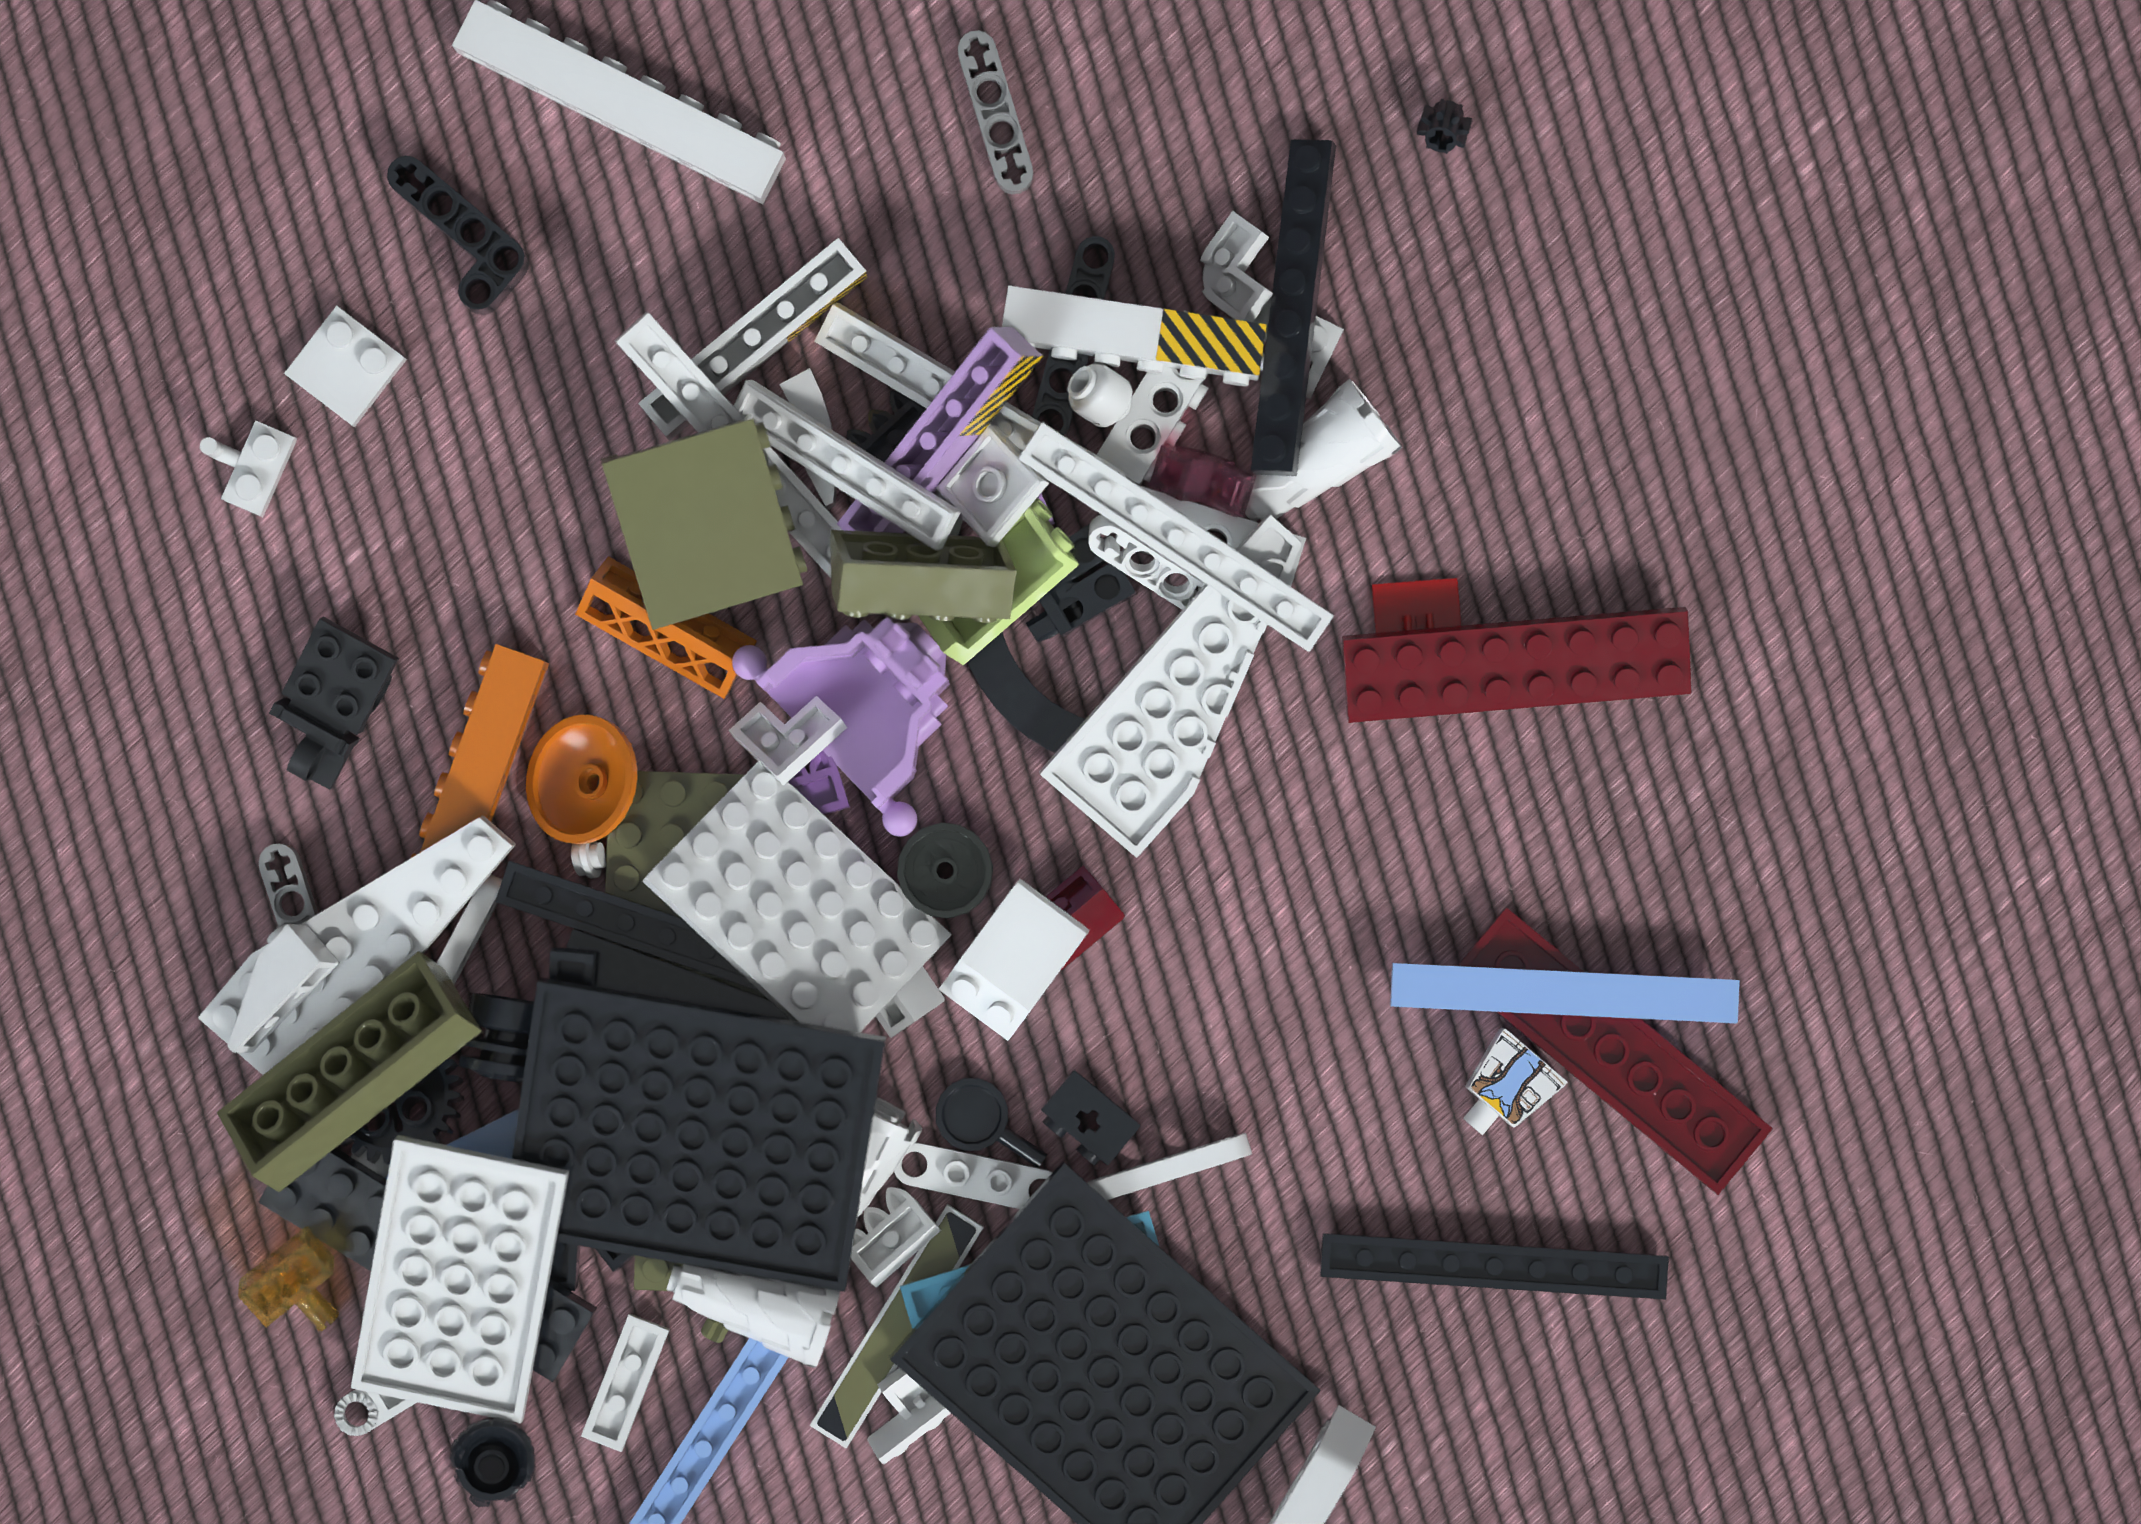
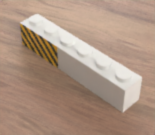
M837 238L691 360L724 396L829 310L833 304H836L867 278L866 270L842 241ZM658 388L638 403L669 441L690 424Z
M1008 286L1002 327H1013L1034 348L1052 350L1051 356L1054 358L1077 360V354L1095 356L1094 363H1102L1112 367H1119L1120 360L1138 363L1137 370L1151 373H1163V367L1181 369L1180 376L1198 380H1205L1206 373L1222 375L1223 383L1237 386H1248L1249 380L1258 381L1267 324L1015 286Z

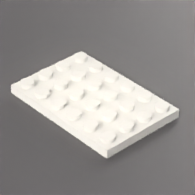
M760 761L742 777L643 880L655 894L791 1021L861 1032L952 935L932 916L915 908L902 893L901 887L789 782L783 786Z
M398 1135L394 1140L351 1388L521 1423L525 1415L569 1171Z

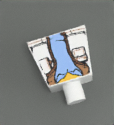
M1501 1027L1465 1086L1479 1100L1463 1119L1481 1135L1488 1130L1498 1117H1501L1510 1126L1516 1127L1567 1084V1081L1508 1030Z

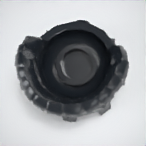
M487 1418L477 1423H472L458 1435V1438L454 1440L450 1448V1461L456 1472L454 1478L458 1486H462L470 1494L469 1500L477 1507H489L491 1501L504 1500L508 1502L515 1499L516 1493L520 1489L525 1488L534 1474L536 1465L532 1441L521 1427H518L517 1424L509 1420L505 1421V1419L494 1418L490 1421Z

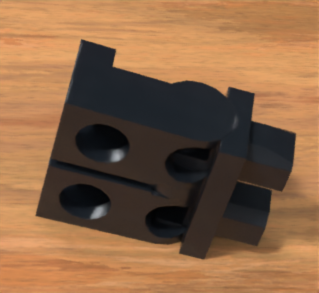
M1090 523L1069 537L1074 544L1070 552L1080 565L1039 599L1045 611L1026 622L1027 627L1038 643L1053 638L1059 633L1064 637L1102 613L1137 595L1124 572L1110 563L1081 581L1078 579L1097 566L1107 562L1090 549L1088 544Z

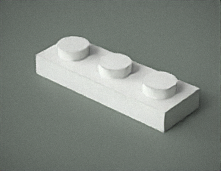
M633 1314L628 1315L581 1437L614 1450L623 1451L670 1331L669 1328Z

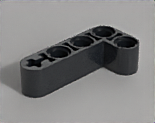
M412 156L396 158L391 162L387 171V179L390 186L402 199L477 260L459 284L458 294L460 300L471 312L477 315L492 313L526 275L529 269L528 255L518 242L418 159ZM404 171L410 174L414 173L419 182L426 187L422 194L410 183L404 184L403 179L400 177ZM443 195L451 197L453 201L452 208L446 215L437 216L432 213V203L437 197ZM473 223L483 224L486 229L483 239L477 243L466 242L464 238L466 228ZM507 250L517 252L519 257L518 263L512 270L503 271L498 269L497 259L501 253ZM479 283L490 285L491 293L488 300L480 304L470 301L469 295L473 286Z

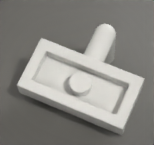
M255 420L242 452L210 437L204 438L200 442V450L211 458L234 467L221 499L263 517L297 438Z

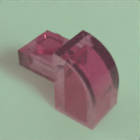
M1161 445L1149 486L1180 501L1203 502L1232 517H1244L1256 476L1235 467V462L1212 453L1182 446Z

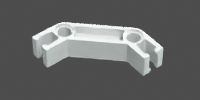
M1338 1405L1331 1416V1420L1326 1421L1321 1428L1305 1463L1268 1524H1325L1354 1475L1376 1427Z

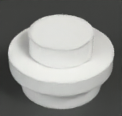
M597 841L588 844H572L571 858L577 875H586L590 879L598 878L602 868L606 866V851L601 842L597 843Z

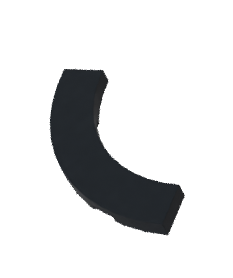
M1003 631L968 661L969 667L980 688L998 712L1023 735L1043 748L1056 753L1085 720V718L1070 713L1056 705L1033 686L1016 664L1007 646Z

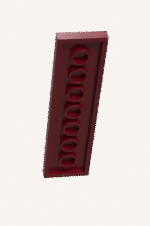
M1686 607L1342 636L1348 723L1692 694L1689 621Z
M1507 907L1502 910L1457 965L1463 967L1584 972ZM1497 1012L1716 1195L1721 1193L1773 1130L1770 1125L1642 1019Z

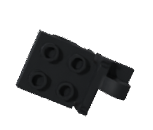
M326 617L318 620L281 693L286 697L275 702L269 714L306 734L295 749L288 763L287 771L305 781L312 780L330 790L333 788L354 745L358 744L360 740L356 735L365 730L370 714L374 712L383 699L392 679L391 673L399 658Z

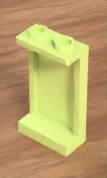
M1039 498L1035 499L1002 538L1016 569L1010 619H997L993 623H982L968 617H954L951 621H938L929 616L918 615L942 652L962 665H965L1080 565L1070 552L1074 544L1059 527L1053 528L1048 521L1053 515Z

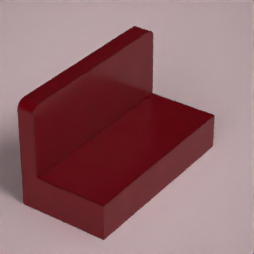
M1084 865L1046 896L1047 899L1090 930L1061 970L1067 967L1125 917V914Z

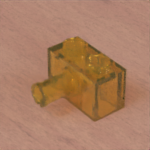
M305 1226L239 1279L238 1297L265 1327H268L291 1307L296 1305L314 1324L318 1332L323 1331L327 1328L325 1322L327 1321L331 1325L340 1314L316 1289V1287L334 1274L335 1257L316 1238L311 1230Z

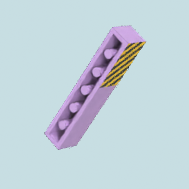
M990 327L885 461V464L934 494L937 490L936 487L983 433L1043 356L1013 327ZM857 500L852 503L837 523L842 530L904 532L902 528Z

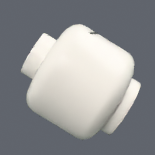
M1094 363L1078 369L1069 381L1068 400L1070 407L1077 414L1098 427H1108L1115 424L1117 421L1124 419L1131 409L1132 388L1130 382L1105 364Z

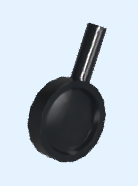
M963 1078L952 1083L941 1094L936 1105V1124L941 1135L952 1146L965 1151H978L998 1141L1037 1168L1040 1167L1047 1156V1153L1006 1127L1008 1122V1106L1002 1092L993 1083L981 1078Z

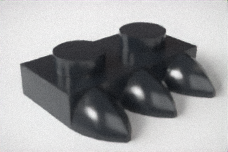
M891 390L889 397L894 415L877 409L868 412V424L873 433L872 435L862 430L853 429L848 430L846 436L847 440L884 463L927 409L897 390Z

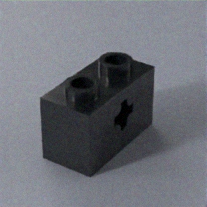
M1075 1069L1041 1108V1111L1047 1115L1042 1122L1061 1138L1068 1132L1080 1142L1076 1151L1095 1166L1100 1160L1108 1166L1141 1126L1139 1122ZM1092 1109L1097 1111L1096 1122L1100 1125L1097 1130L1094 1131L1088 1127L1084 1132L1078 1128L1081 1121L1076 1115L1080 1110L1087 1114Z

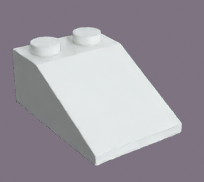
M1019 879L938 990L1008 1041L1090 930L1022 879Z

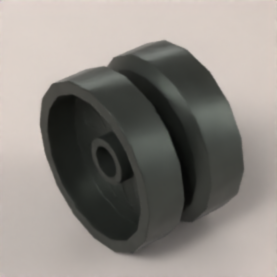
M938 823L922 828L908 839L899 855L897 876L902 893L915 908L929 916L953 918L967 914L984 900L992 885L993 864L988 848L974 832L958 824ZM943 862L950 863L954 868L953 875L948 879L940 878L937 874L939 864Z

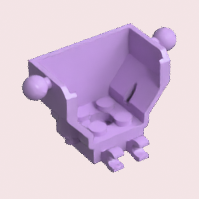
M886 617L875 629L865 619L853 630L845 625L824 646L791 648L769 670L766 668V656L760 648L753 645L739 648L732 659L735 673L746 680L754 679L791 718L815 696H818L842 719L847 728L823 749L824 753L834 759L836 765L872 801L871 803L883 814V825L890 834L905 836L914 830L917 824V814L914 808L905 802H895L893 798L915 778L919 746L942 725L936 718L948 707L939 697L950 685L945 677L946 654L942 652L939 645L917 623L897 622L894 624Z

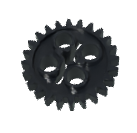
M453 1059L445 1060L395 1100V1105L403 1124L401 1132L396 1131V1109L394 1105L390 1104L381 1111L385 1114V1122L380 1129L369 1131L367 1122L341 1144L347 1146L354 1142L351 1153L357 1157H360L367 1150V1161L375 1164L382 1154L384 1163L389 1167L394 1140L398 1135L441 1144L437 1137L440 1131L451 1135L454 1132L446 1124L448 1118L457 1119L461 1117V1114L452 1108V1103L464 1101L463 1095L453 1091L454 1087L463 1083V1079L459 1075H449L458 1066L457 1062ZM425 1101L427 1104L425 1116L418 1121H411L409 1117L411 1107L418 1102Z

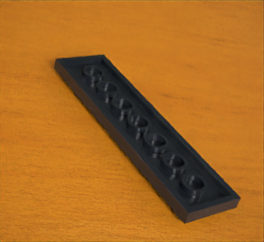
M334 1148L282 1191L278 1192L267 1185L258 1203L366 1269L372 1270L387 1185L386 1178L339 1149ZM550 1278L533 1371L553 1382L566 1363L597 1307Z

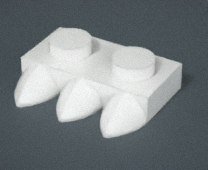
M888 1187L886 1190V1203L890 1211L889 1215L879 1208L867 1207L864 1210V1223L868 1234L866 1235L857 1228L855 1231L851 1259L876 1288L941 1231L919 1202L908 1192L900 1188Z

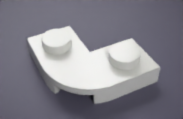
M1232 211L1202 254L1200 261L1205 264L1203 271L1205 289L1202 292L1209 301L1233 319L1253 322L1273 293L1244 272L1269 237Z

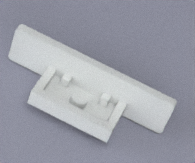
M900 1368L877 1384L884 1396L899 1412V1414L867 1439L876 1457L882 1464L887 1463L893 1457L901 1455L911 1443L928 1430L936 1428L950 1414L946 1408Z

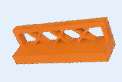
M609 556L590 579L575 613L580 618L723 699L728 695L737 677L732 666L735 652L743 646H755L757 640L709 613L652 630L635 571ZM594 596L609 603L614 614L605 615L591 607ZM639 620L646 624L651 635L642 636L635 632L630 621ZM676 641L683 645L688 656L679 657L672 653L667 642ZM713 662L727 670L724 681L709 674L705 663Z

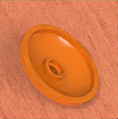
M575 715L561 720L543 735L529 761L526 775V795L535 821L549 836L562 842L588 844L602 839L621 823L632 804L637 786V763L634 750L627 736L609 720L593 715Z

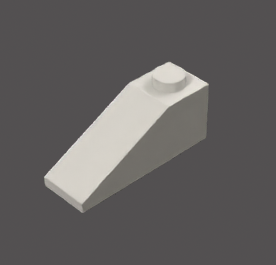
M285 924L274 930L268 937L267 942L269 944L257 957L227 1045L233 1053H253L339 964L337 959L308 925Z

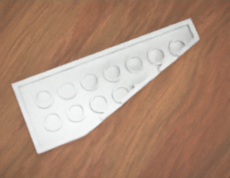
M1268 513L1236 551L1286 583L1303 543ZM1205 584L1039 771L1040 775L1137 858L1195 793L1200 781L1199 778L1208 758L1212 754L1216 744L1215 741L1225 718L1228 717L1254 657V651L1267 624Z
M483 815L300 924L308 925L337 959L339 964L253 1053L238 1054L264 1075L418 951L424 954L516 843ZM267 945L255 951L247 958L198 1017L227 1044L229 1043L257 957Z

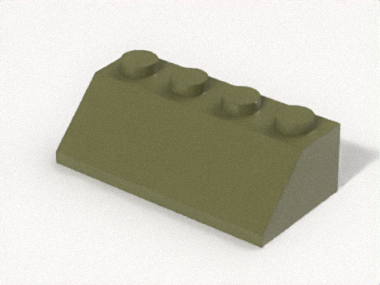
M831 530L832 597L838 612H843L851 617H865L868 613L886 614L895 619H908L912 615H923L938 621H951L954 617H968L982 623H993L997 619H1010L1016 569L1003 540L996 547L986 545L980 537L949 535L943 548L935 550L909 533Z

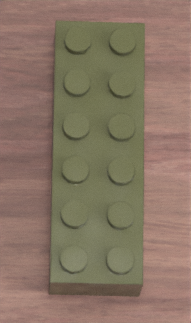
M418 951L221 1108L217 1114L251 1175L280 1192L482 1030L445 969Z

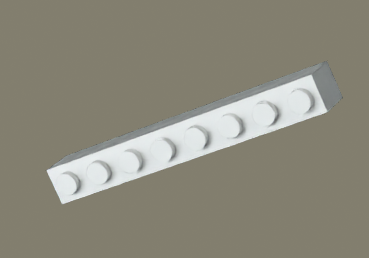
M478 0L474 1L452 44L458 54L764 204L786 160L784 152L778 150L781 143L760 132L754 138L740 131L742 124L722 113H719L716 119L702 112L704 105L686 95L681 94L677 100L663 93L666 87L660 82L645 75L639 81L625 74L627 67L607 56H604L601 62L587 55L589 48L571 38L566 37L562 43L548 36L551 30L545 25L530 18H527L524 24L510 17L512 10L497 1L489 0L487 5Z

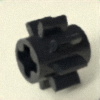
M1441 99L1433 107L1429 105L1424 106L1416 133L1417 135L1425 136L1426 148L1448 154L1456 145L1461 148L1465 147L1472 118L1464 117L1462 104Z

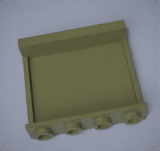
M751 414L745 415L746 419L626 455L618 457L617 454L601 458L602 467L652 630L803 585L800 573L807 572L808 570L801 547L792 548L788 532L795 530L789 507L788 505L780 507L775 491L783 489L776 464L767 465L763 449L771 447L764 423L755 424Z

